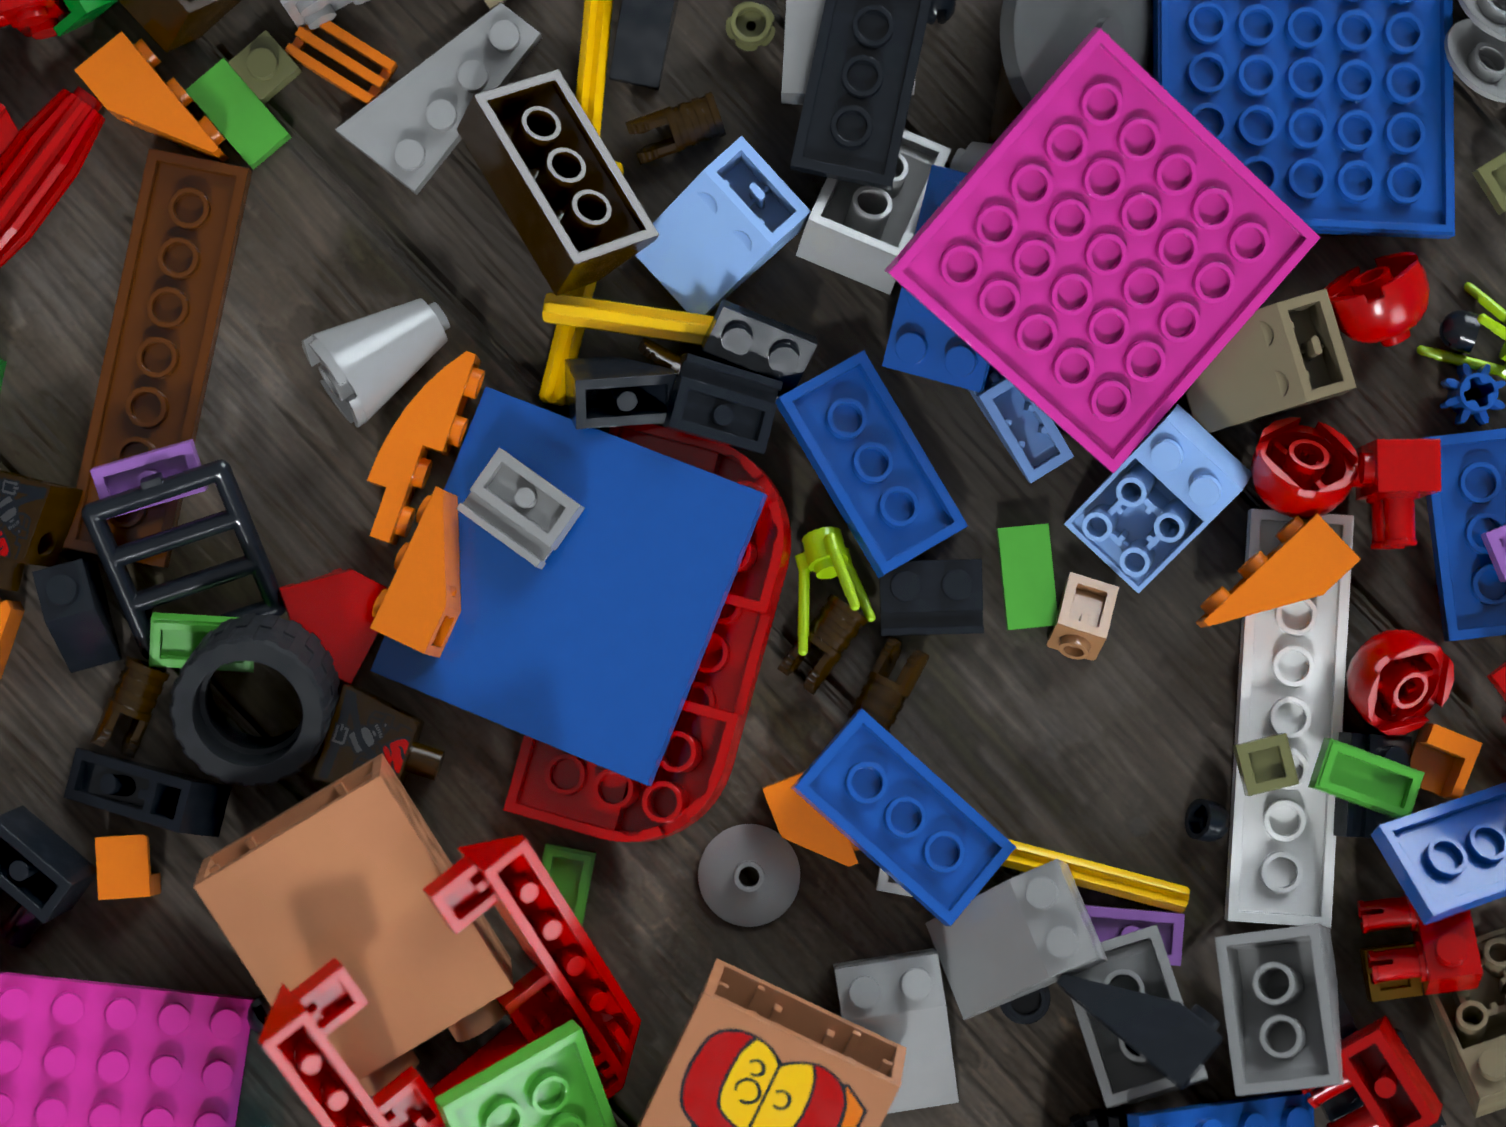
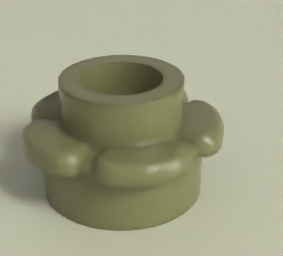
M751 1L742 2L735 6L732 16L728 17L726 21L727 35L730 39L736 41V46L744 51H755L758 46H767L773 40L776 31L772 25L774 15L763 4ZM749 22H753L756 28L753 31H749L746 25Z

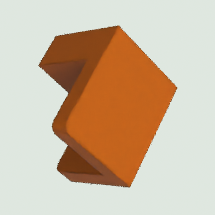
M1426 723L1419 729L1410 758L1411 768L1425 772L1420 789L1448 800L1462 797L1483 743L1435 723Z
M106 835L95 838L98 900L151 897L161 893L160 873H151L148 835Z

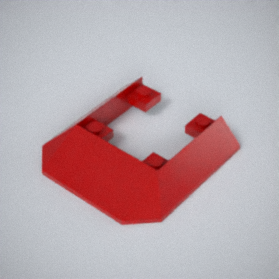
M523 835L457 847L463 858L422 889L447 927L456 935L492 906H495L534 966L531 971L513 984V989L496 998L512 1023L432 1088H429L421 1075L411 1065L373 1097L370 1098L327 1039L329 1034L369 1004L344 966L335 957L292 991L282 982L258 1042L322 1127H445L434 1098L570 1020H573L582 1028L607 1100L624 1087L641 1019Z

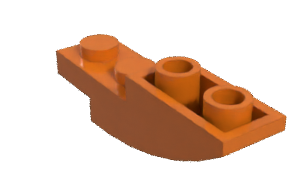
M466 351L440 370L411 400L391 428L377 454L367 479L370 483L385 488L369 535L370 537L395 546L399 536L406 538L416 513L415 508L409 507L416 487L420 489L425 487L431 472L433 461L426 458L428 451L431 450L448 456L452 446L460 447L469 421L468 418L462 417L468 398L476 399L478 397L485 377V370L479 369L481 360L476 354Z

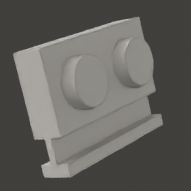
M500 447L469 489L471 492L463 503L460 502L456 508L539 569L544 568L546 565L545 561L553 550L556 551L585 509Z

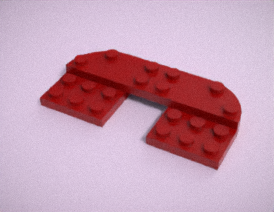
M654 424L610 427L608 433L765 493L767 499L652 786L644 785L524 735L503 811L596 838L617 842H649L672 836L697 822L715 804L723 792L733 769L791 554V527L784 501L772 480L759 466L728 445Z

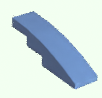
M991 365L984 391L968 390L1029 483L1036 481L1074 457L1054 421Z

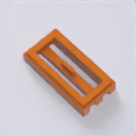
M330 20L320 25L319 29L383 68L379 75L312 34L315 29H309L308 25L300 26L295 33L296 38L293 43H288L284 51L290 58L365 105L381 94L398 68L395 61ZM305 44H309L371 83L372 86L369 91H365L303 52L302 49Z

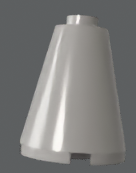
M422 298L311 334L301 340L302 348L311 367L319 362L321 363L318 367L323 378L320 383L343 416L350 423L354 422L358 428L365 424L447 343L448 339L445 331L450 328V323L436 302L428 305Z

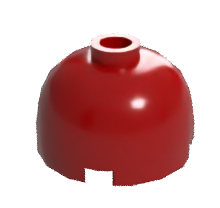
M1398 252L1376 258L1377 268L1360 274V268L1357 266L1340 275L1325 287L1327 288L1338 328L1341 332L1354 341L1362 343L1381 342L1383 347L1394 346L1411 336L1409 329L1422 319L1429 304L1430 294L1426 272L1414 252Z
M1298 417L1276 420L1262 431L1252 458L1251 473L1256 492L1265 504L1278 513L1292 518L1300 516L1302 519H1309L1317 513L1320 516H1324L1333 511L1347 497L1356 479L1358 471H1356L1355 465L1358 456L1355 448L1344 435L1327 424L1318 422L1316 428L1299 425L1301 418Z
M1386 630L1372 636L1360 646L1351 659L1346 674L1349 699L1362 718L1386 735H1405L1423 727L1430 721L1424 715L1431 710L1435 703L1441 708L1445 704L1454 683V664L1441 647L1432 640L1412 630Z

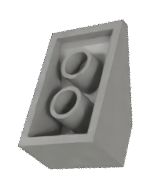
M904 129L891 191L827 177L807 220L796 256L890 295L896 280L884 270L915 235L931 166L938 165L944 167L951 149Z
M1059 859L1008 879L976 896L951 926H945L937 918L925 923L963 1020L1057 982L1062 974L1072 976L1108 961L1069 865Z
M1318 923L1215 937L1235 1095L1245 1096L1343 1085L1338 982L1330 928Z
M1157 924L1100 942L1108 961L1072 975L1178 1001L1184 1005ZM1072 999L1108 1111L1179 1090L1177 1086ZM1204 1065L1186 1087L1208 1081Z
M935 948L834 963L833 968L841 1017L907 1048L901 1086L887 1114L959 1103L939 957Z

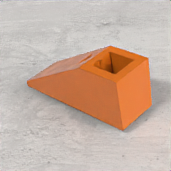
M121 31L74 69L103 106L118 120L223 163L228 159L227 155L218 146L225 140L224 136L206 115L199 121L193 116L186 106L194 100L174 77L167 82L164 81L154 69L161 63L160 59L142 38L133 43Z
M436 486L432 496H426L418 508L416 514L418 526L411 541L403 544L395 558L394 569L397 571L389 588L384 589L374 603L372 616L375 618L370 628L423 654L440 658L461 613L459 516L456 509L458 507V496Z
M1318 513L1304 521L1300 516H1296L1276 533L1275 537L1280 543L1265 556L1259 550L1238 569L1237 572L1243 578L1229 591L1224 586L1219 587L1200 605L1205 614L1196 623L1200 628L1209 627L1322 596L1361 559Z

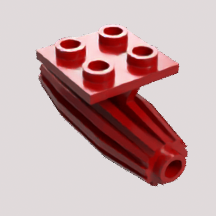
M79 86L73 93L63 88L19 131L11 119L6 106L0 103V268L30 241L78 176L106 120L105 117L98 113L103 104Z

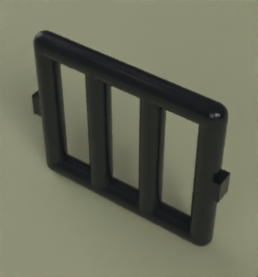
M219 459L165 478L159 472L141 478V486L88 503L82 508V518L138 648L146 659H149L151 623L145 610L231 581L253 575L263 601L218 616L242 617L245 614L256 613V615L273 614L282 616L286 612L278 589L280 586L232 468L227 461ZM215 483L226 510L117 546L106 519ZM234 529L244 556L140 591L136 590L126 565Z

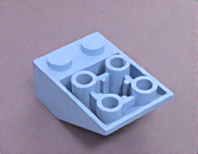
M740 136L710 163L653 222L654 227L659 233L658 238L635 256L686 312L708 315L721 303L722 299L725 300L805 228L811 211L744 137Z
M1177 404L1144 438L1116 472L1111 473L1064 525L1139 594L1244 489L1252 473Z

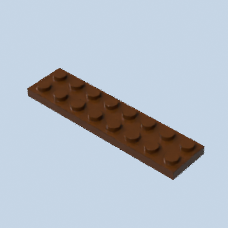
M150 148L148 150L76 486L77 489L83 490L82 497L64 542V548L98 554L81 515L82 508L86 504L100 500L90 472L93 467L193 439L195 444L252 171L249 168ZM183 498L107 519L117 546L176 527ZM172 550L137 562L168 568Z

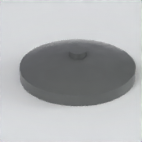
M1003 0L1000 16L1001 54L1007 78L1023 109L1094 27L1101 28L1153 77V0Z

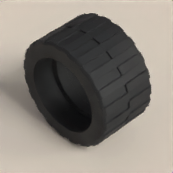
M256 613L245 614L241 618L234 620L231 618L222 622L214 631L211 630L206 634L179 671L180 674L174 681L171 690L172 700L169 704V717L172 718V731L175 739L180 742L183 748L182 751L189 760L192 759L199 766V769L207 775L211 774L219 778L221 782L230 785L233 783L243 785L244 787L256 788L257 785H274L280 783L282 779L291 778L299 773L306 763H310L317 754L330 728L340 698L338 694L339 675L335 671L334 660L331 654L321 645V640L293 620L282 619L279 615H256ZM236 661H253L274 668L291 682L298 693L303 710L299 725L293 731L274 737L253 736L236 729L222 717L214 704L210 690V680L213 673L220 666Z

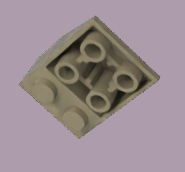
M1327 288L1258 309L1184 394L1190 414L1209 433H1214L1344 395L1357 388Z
M1506 927L1476 937L1483 969V975L1477 989L1427 995L1454 1073L1475 1118L1506 1108Z

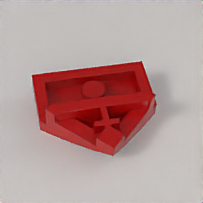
M338 568L332 570L331 573L310 580L279 587L280 596L289 621L293 620L301 624L302 628L309 633L315 634L321 640V645L326 651H329L334 660L333 665L335 671L338 672L339 679L351 684L378 634L377 631L370 628L375 618L372 616V610L379 594L384 589H388V587L351 568L346 570Z

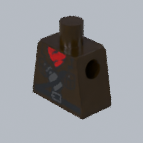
M0 470V589L19 592L25 564L52 567L57 563L83 490Z
M345 684L313 779L333 783L383 753L403 786L408 772L435 781L440 772L445 751L418 743L424 721L359 686Z

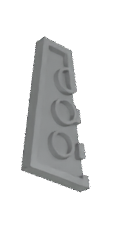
M499 3L335 130L344 139L418 195L462 138L457 128L473 95L504 86L542 39L541 33L504 4Z

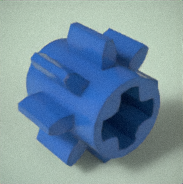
M1464 363L1457 366L1459 380L1447 378L1441 381L1440 385L1448 390L1447 400L1440 404V408L1450 407L1457 413L1455 424L1465 423L1469 416L1473 415L1475 422L1481 426L1489 423L1487 409L1498 411L1505 408V404L1497 398L1499 394L1498 389L1504 387L1506 382H1495L1489 376L1491 365L1485 364L1476 373L1472 374L1470 366ZM1478 388L1481 392V397L1467 402L1464 392L1469 389Z

